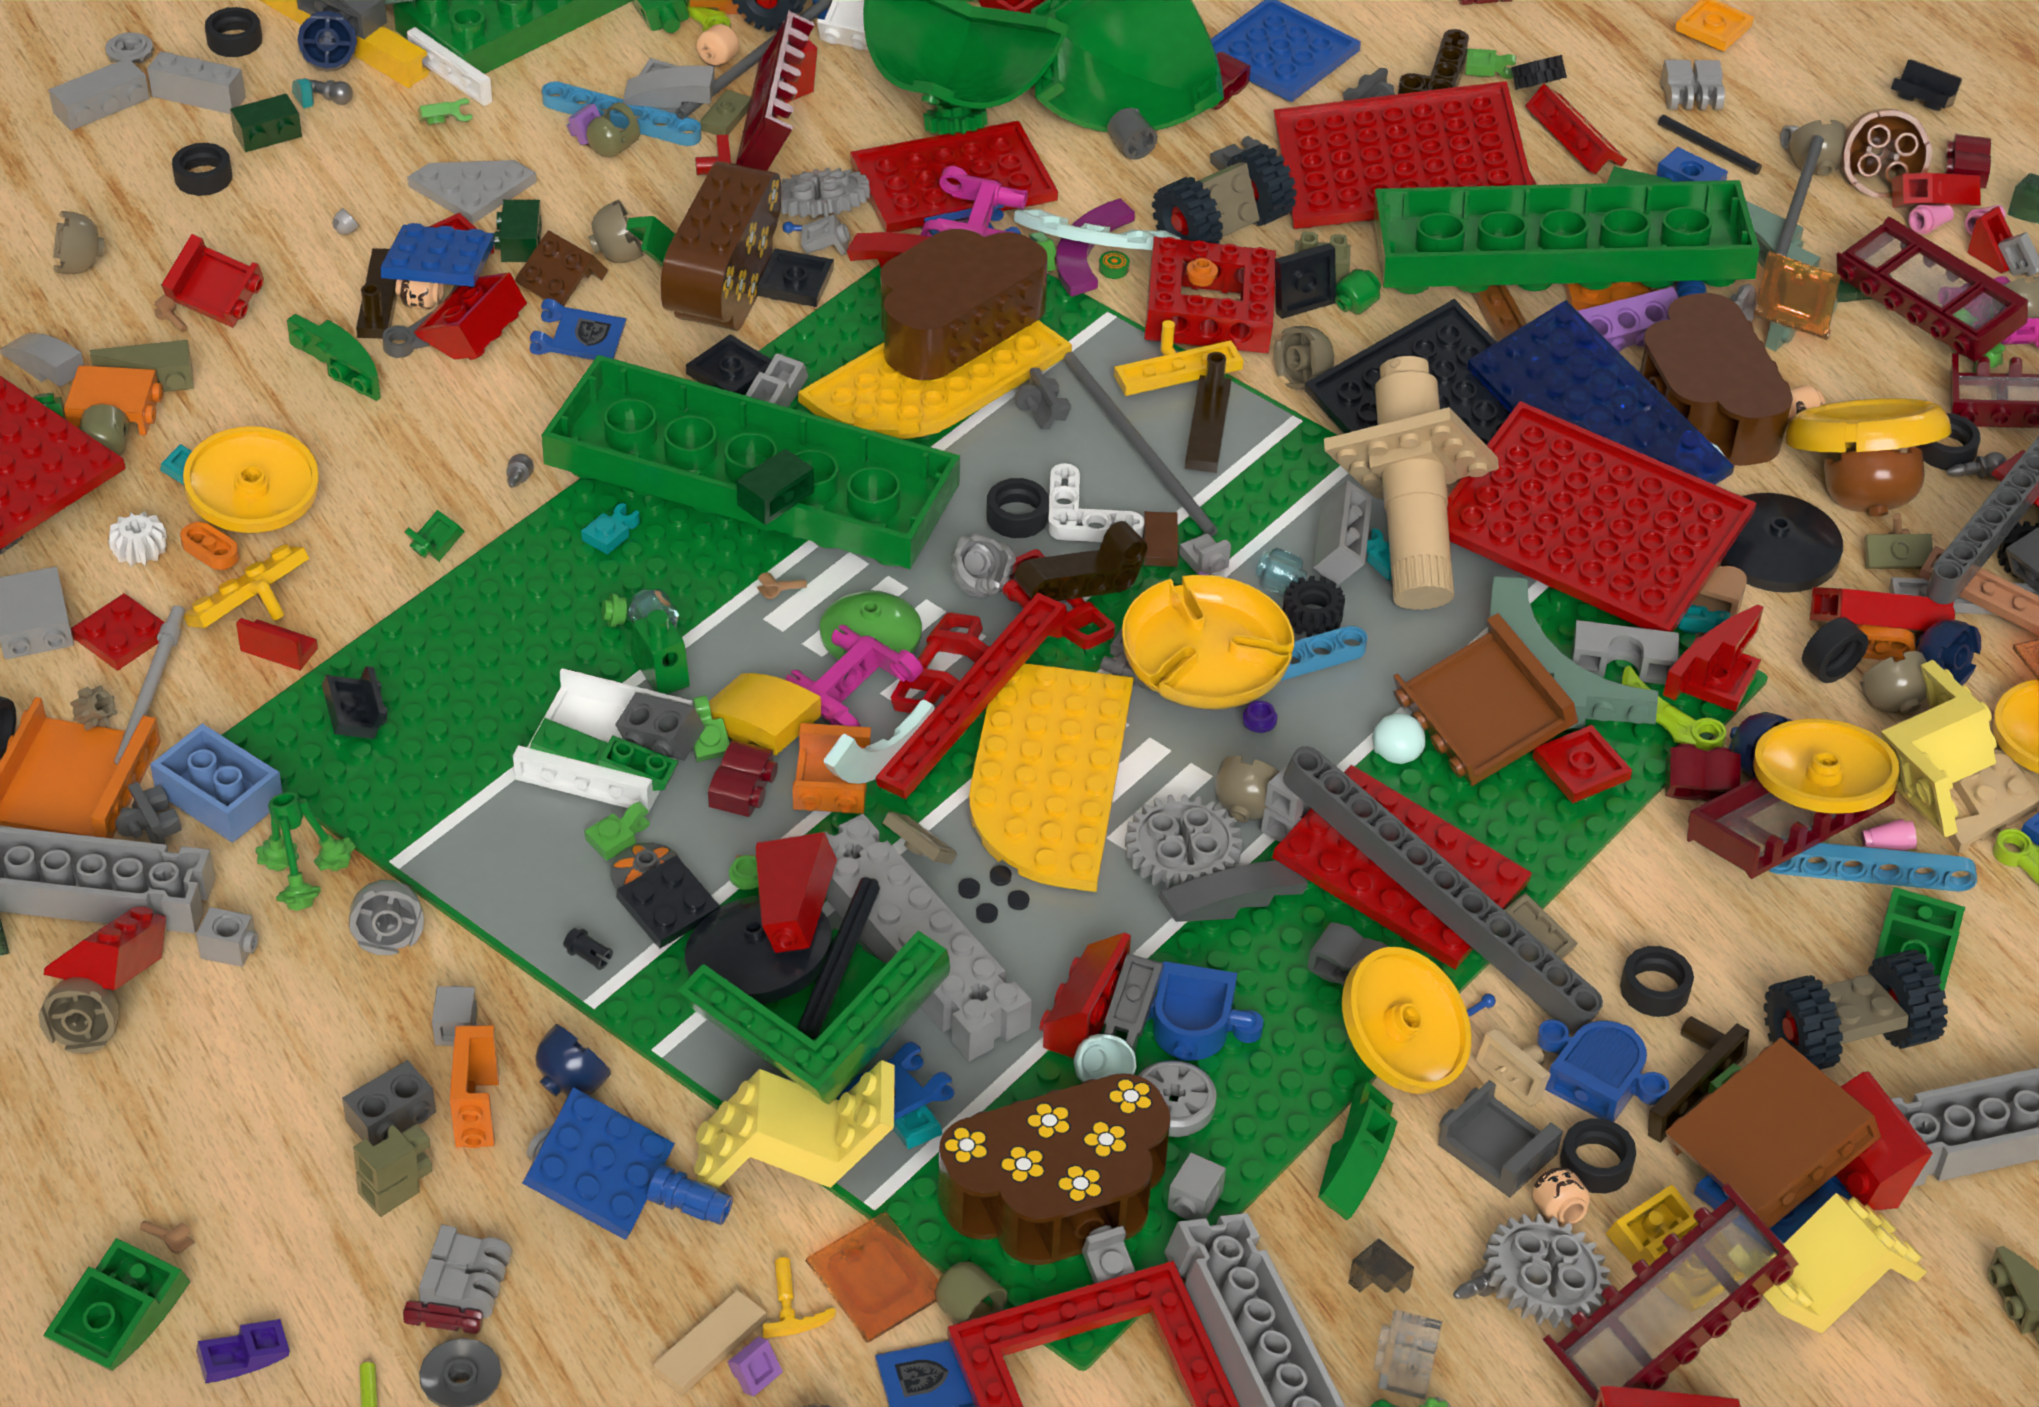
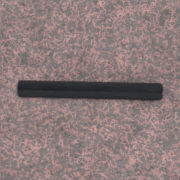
M863 877L860 879L798 1023L797 1029L812 1040L820 1032L879 893L880 886L874 878Z

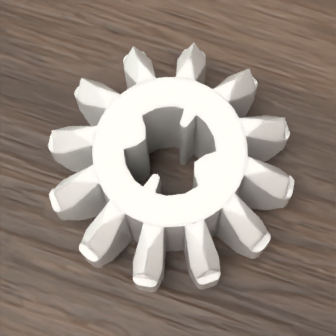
M145 511L140 515H134L130 512L129 517H118L117 523L110 525L109 547L119 562L127 561L130 566L141 562L145 566L146 561H158V555L165 553L167 533L163 523H160L157 515L148 517Z

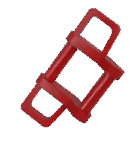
M1033 549L1016 557V562L1013 565V574L1009 576L1011 580L1004 585L1002 590L1003 594L1010 601L1017 602L1022 608L1030 602L1031 598L1015 582L1014 573L1024 561L1045 557L1038 549ZM1082 598L1069 599L1066 601L1074 609L1068 611L1067 615L1048 635L1056 638L1066 637L1082 649L1088 650L1113 638L1115 624L1091 602H1086ZM1092 622L1101 629L1090 635H1085L1078 630Z
M950 612L942 618L927 637V645L917 658L923 667V672L913 682L907 680L902 682L900 680L890 698L895 711L911 713L923 699L934 706L942 694L946 697L959 680L948 672L927 668L938 651L965 655L976 663L989 648V646L978 639L983 630L980 617ZM953 627L969 629L967 633L950 631ZM910 688L927 691L921 699L905 698Z

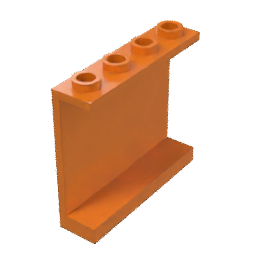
M35 697L29 709L23 712L20 726L15 735L10 736L7 750L0 760V825L113 839L117 831L115 821L121 814L120 810L124 807H129L133 799L128 785L135 782L141 783L161 743L156 717L142 716L117 765L114 760L125 731L99 726L85 730V724L46 718L42 698Z

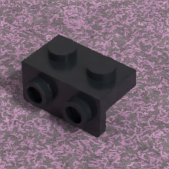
M1910 59L1906 63L1903 74L1894 78L1891 89L1898 91V96L1903 99L1914 101L1917 98L1925 101L1924 106L1927 108L1941 111V108L1945 109L1954 104L1962 78Z
M366 666L360 679L326 675L322 688L334 734L374 739L380 726L385 724L388 714L387 706L383 704L381 684L376 678L374 667Z

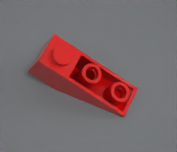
M1908 173L1898 175L1892 178L1893 208L1945 204L1949 206H1980V175Z

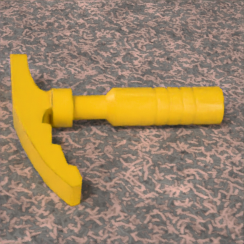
M780 1257L775 1260L778 1301L781 1302L782 1310L779 1312L780 1322L763 1323L762 1338L795 1335L817 1328L835 1317V1308L825 1309V1312L817 1313L814 1317H803V1320L796 1319L795 1310L792 1309L791 1305L794 1294L790 1259Z

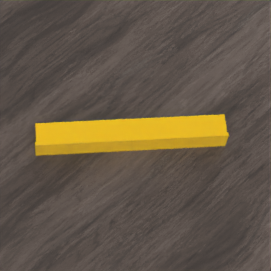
M260 0L300 25L311 17V14L298 9L297 0ZM382 26L365 39L356 36L357 45L354 57L403 86L411 88L413 84L429 75V70L422 67V59L427 56V51L388 28Z

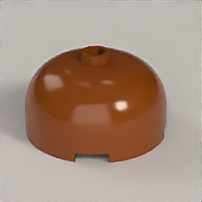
M1876 109L1861 115L1846 129L1840 167L1846 180L1860 192L1873 198H1892V192H1875L1863 186L1854 177L1855 173L1866 177L1878 174L1882 180L1892 184V180L1888 175L1889 169L1895 170L1896 176L1908 173H1927L1932 160V144L1929 142L1922 123L1912 115L1895 109ZM1873 147L1880 148L1878 155L1871 152Z
M1914 447L1907 448V453H1900V450L1896 449L1867 452L1851 451L1842 453L1840 461L1833 463V459H1826L1823 462L1826 488L1834 502L1850 511L1869 512L1870 517L1888 515L1889 510L1899 508L1911 502L1922 489L1925 479L1923 452L1921 449Z

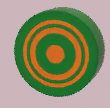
M1108 251L1100 256L1099 271L1103 276L1110 279H1119L1128 274L1130 259L1126 254L1119 251Z

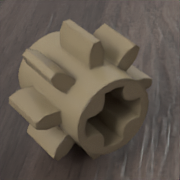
M98 686L92 690L89 687L79 690L77 692L79 698L70 702V705L73 707V720L85 724V730L96 726L106 727L110 725L108 718L117 714V711L114 709V696L103 691V686Z

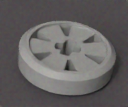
M1162 1061L1148 1066L1138 1075L1153 1083L1162 1094L1170 1111V1137H1181L1196 1133L1203 1129L1212 1119L1216 1105V1089L1210 1077L1197 1066L1182 1061ZM1170 1095L1179 1096L1178 1101H1169Z

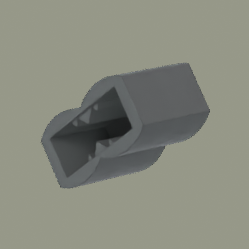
M1331 922L1311 949L1307 968L1320 978L1329 982L1340 983L1344 987L1350 970L1359 960L1378 949L1388 946L1380 941L1363 938L1350 926Z

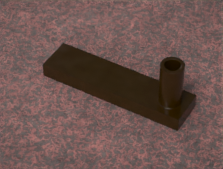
M372 248L366 282L361 288L362 302L356 326L357 338L382 339L383 332L392 325L397 299V279L381 278V265L390 249Z
M1212 352L1207 356L1206 376L1200 375L1185 459V469L1217 473L1232 380L1225 378L1226 356L1221 352Z
M1690 1016L1685 1021L1681 1029V1036L1705 1048L1708 1052L1650 1109L1649 1137L1661 1143L1667 1137L1665 1131L1672 1126L1674 1121L1685 1116L1709 1094L1710 1083L1733 1063L1738 1065L1747 1056L1749 1030L1736 1023L1724 1034L1693 1016Z

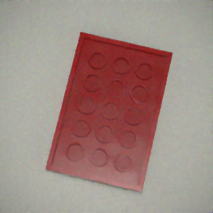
M1020 121L977 128V131H966L965 134L958 132L950 135L949 133L850 152V162L855 172L859 171L860 175H866V179H869V200L885 232H900L902 230L924 226V218L973 208L974 200L952 197V194L945 192L941 188L939 181L942 172L949 166L963 169L968 176L999 181L1002 187L1027 190L1028 197L1025 207L1058 201V190ZM947 178V181L953 185L961 184L955 178ZM1004 206L1003 208H998V209H1000V210H1002V211H1006V210H1014V209H1017V208H1015V207H1009V206Z
M1350 765L1344 772L1503 910L1510 906L1529 883L1532 872L1353 765ZM1312 808L1274 849L1273 859L1454 970L1460 966L1473 950L1468 943Z

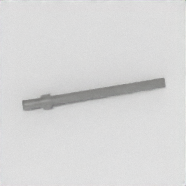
M173 606L167 622L161 625L157 636L158 646L114 760L117 765L142 716H147L170 651L178 643L181 635L179 627L185 614V610L181 606Z

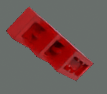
M892 232L857 233L846 252L850 261L877 259L882 269L889 260L929 237Z
M1757 604L1728 618L1697 640L1668 671L1663 695L1676 701L1689 681L1703 686L1716 666L1730 671L1758 632L1764 607Z

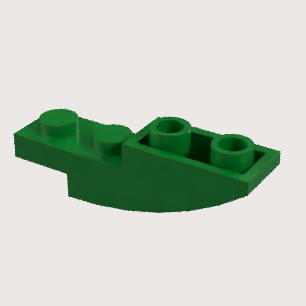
M296 313L287 319L291 345L298 350L312 355L319 361L327 363L328 375L335 381L341 382L375 401L381 398L375 364L368 352L351 334L328 319L319 326Z
M544 718L530 745L531 749L652 779L653 791L666 789L678 765V761L617 736L612 735L607 743L547 718Z
M1364 1081L1355 1089L1343 1138L1331 1147L1318 1198L1345 1220L1353 1216L1371 1187L1388 1152L1398 1122L1391 1116L1394 1103L1368 1081Z

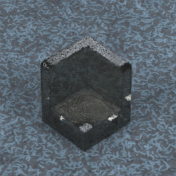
M1378 1238L1352 1260L1348 1283L1358 1292H1362L1373 1282L1386 1293L1395 1287L1405 1293L1411 1287L1414 1266Z

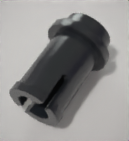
M573 928L563 942V946L567 949L569 955H578L598 970L605 968L608 963L596 956L597 953L609 960L612 958L613 950L588 936V931L585 929L578 930Z

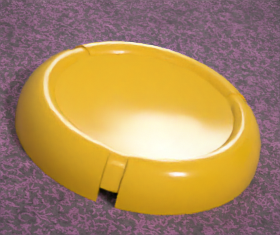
M1908 398L1842 401L1823 404L1819 407H1811L1796 414L1787 428L1786 444L1795 449L1815 452H1846V448H1851L1854 444H1856L1857 452L1899 449L1944 439L1951 434V423L1943 408L1931 401Z
M1187 575L1182 576V585L1174 586L1172 579L1165 580L1148 588L1132 602L1123 620L1122 643L1130 667L1137 677L1151 690L1156 691L1165 699L1183 706L1217 710L1245 705L1272 690L1283 678L1290 665L1294 648V633L1289 619L1283 610L1260 590L1243 582L1221 576Z

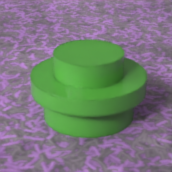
M611 593L608 600H603L602 620H607L608 627L615 628L617 624L623 625L627 613L626 598L618 597V594Z
M744 855L735 859L729 869V879L734 886L740 889H754L759 886L756 857Z

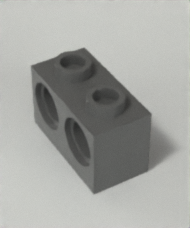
M635 692L615 724L624 740L667 757L684 761L705 729L694 706Z
M408 1060L342 1097L346 1122L362 1141L367 1139L373 1146L388 1138V1129L391 1125H394L402 1133L415 1124L425 1122L431 1115L436 1113L433 1088Z

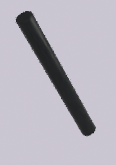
M1664 114L1658 120L1659 126L1755 175L1762 168V164Z

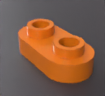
M193 522L186 525L180 532L183 549L213 569H228L239 560L237 543L208 523Z
M1871 625L1857 626L1867 635L1869 642L1863 658L1885 660L1893 657L1894 661L1898 662L1905 659L1903 653L1916 651L1915 636L1909 630Z

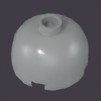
M395 880L375 881L358 891L351 902L349 929L363 950L376 955H394L399 953L397 948H404L408 944L411 947L415 944L423 931L424 914L417 895L405 884Z

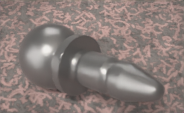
M309 80L312 92L323 94L326 100H332L336 104H347L353 97L352 87L344 81L335 82L334 80H328L324 83Z
M1992 452L1985 457L1977 456L1975 462L1956 464L1948 468L1946 474L1957 477L1977 474L1979 478H1985L1986 475L1994 478L1991 473L1995 468L2006 462L2007 459L2001 453Z
M516 454L509 460L506 473L508 476L507 482L510 487H516L520 483L525 482L533 473L534 464L529 456Z
M1484 1264L1481 1269L1472 1273L1471 1280L1459 1285L1453 1293V1297L1455 1299H1469L1477 1294L1486 1297L1492 1293H1497L1500 1287L1488 1286L1487 1282L1491 1274L1483 1272Z

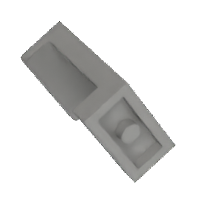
M57 566L0 577V644L5 659L73 646Z

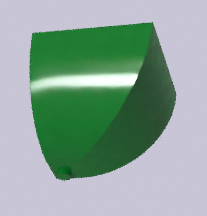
M864 0L863 7L866 43L877 69L893 85L922 97V102L938 106L941 103L965 108L983 109L999 106L1019 97L1030 89L1050 67L1061 48L1069 25L1049 16L972 6L961 0Z
M1045 0L1031 9V14L1049 16L1069 25L1058 54L1047 71L1035 83V97L1045 107L1069 122L1085 128L1107 132L1109 121L1117 112L1125 108H1138L1142 116L1157 131L1185 122L1208 108L1215 107L1224 99L1221 72L1216 53L1206 27L1192 0Z
M836 928L832 930L833 940L838 932ZM917 931L887 964L863 950L862 946L857 943L820 1032L813 1040L799 1031L797 1026L817 979L803 990L787 998L772 1003L760 1004L705 964H702L677 992L682 1000L694 1011L821 1101L831 1104L945 981L950 972V959L947 949L920 931Z

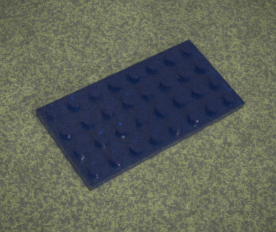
M1567 300L1468 360L1467 368L1510 412L1522 401L1714 485L1733 474L1735 466Z

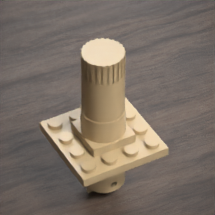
M1401 356L1387 360L1380 366V380L1375 384L1378 425L1325 438L1324 447L1325 452L1376 499H1384V509L1387 514L1394 603L1405 609L1424 610L1444 606L1454 598L1447 515V484H1452L1457 479L1468 476L1482 477L1489 471L1499 469L1498 457L1450 407L1440 410L1438 381L1433 375L1429 374L1428 361L1416 356Z

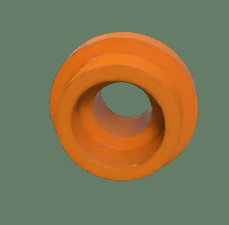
M1198 258L1188 263L1186 273L1192 284L1208 286L1217 277L1218 268L1210 260Z

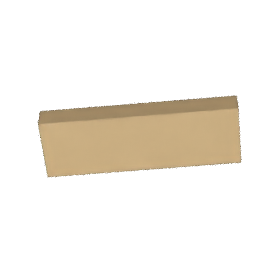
M737 1289L653 1364V1373L683 1396L767 1320V1312Z

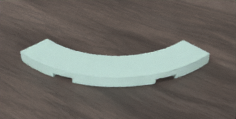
M1041 209L1017 210L1014 215V222L1028 228L1066 239L1097 245L1152 250L1154 237H1172L1182 240L1180 237L1165 230L1130 229L1128 232L1115 234L1110 233V227L1084 223L1081 228L1068 225L1067 218L1056 216Z
M924 699L920 701L910 715L895 729L894 736L889 741L881 739L874 744L866 746V748H861L857 745L855 739L844 733L824 758V764L833 775L849 783L861 784L875 780L877 774L935 710L933 704Z

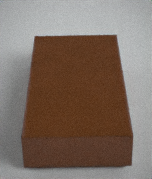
M1145 511L1144 541L1147 543L1148 548L1144 558V565L1178 567V512Z

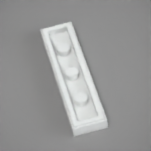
M416 27L407 31L408 41L427 51V56L422 59L423 65L481 105L486 106L492 102L491 81L488 76Z

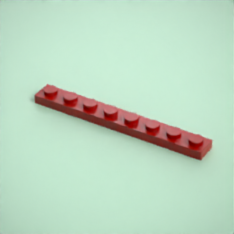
M1037 593L875 777L877 786L907 799L1067 615L1066 605Z

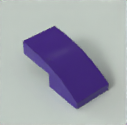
M277 1319L240 1325L239 1333L236 1336L198 1341L196 1353L206 1384L235 1378L265 1368L288 1357L290 1350L281 1320Z

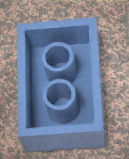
M203 723L150 764L154 786H162L170 803L232 843L270 813L268 809L269 801L274 796L283 793L280 774L277 770Z

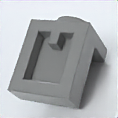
M835 214L802 226L801 246L806 254L816 250H823L833 244L841 256L847 254L848 241L851 240L847 226L841 224Z
M2027 232L2004 239L1997 244L2013 276L2023 273L2031 276L2039 272V255Z
M1207 533L1180 544L1179 554L1197 575L1199 571L1212 574L1229 567L1231 544L1227 540L1216 543Z
M1102 1226L1090 1232L1086 1238L1082 1253L1094 1284L1135 1272L1124 1244L1126 1236L1124 1226L1114 1229L1111 1226Z

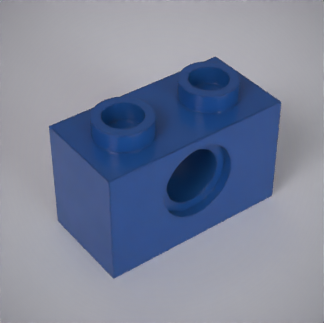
M1677 147L1658 163L1656 176L1672 179V182L1725 181L1728 171Z

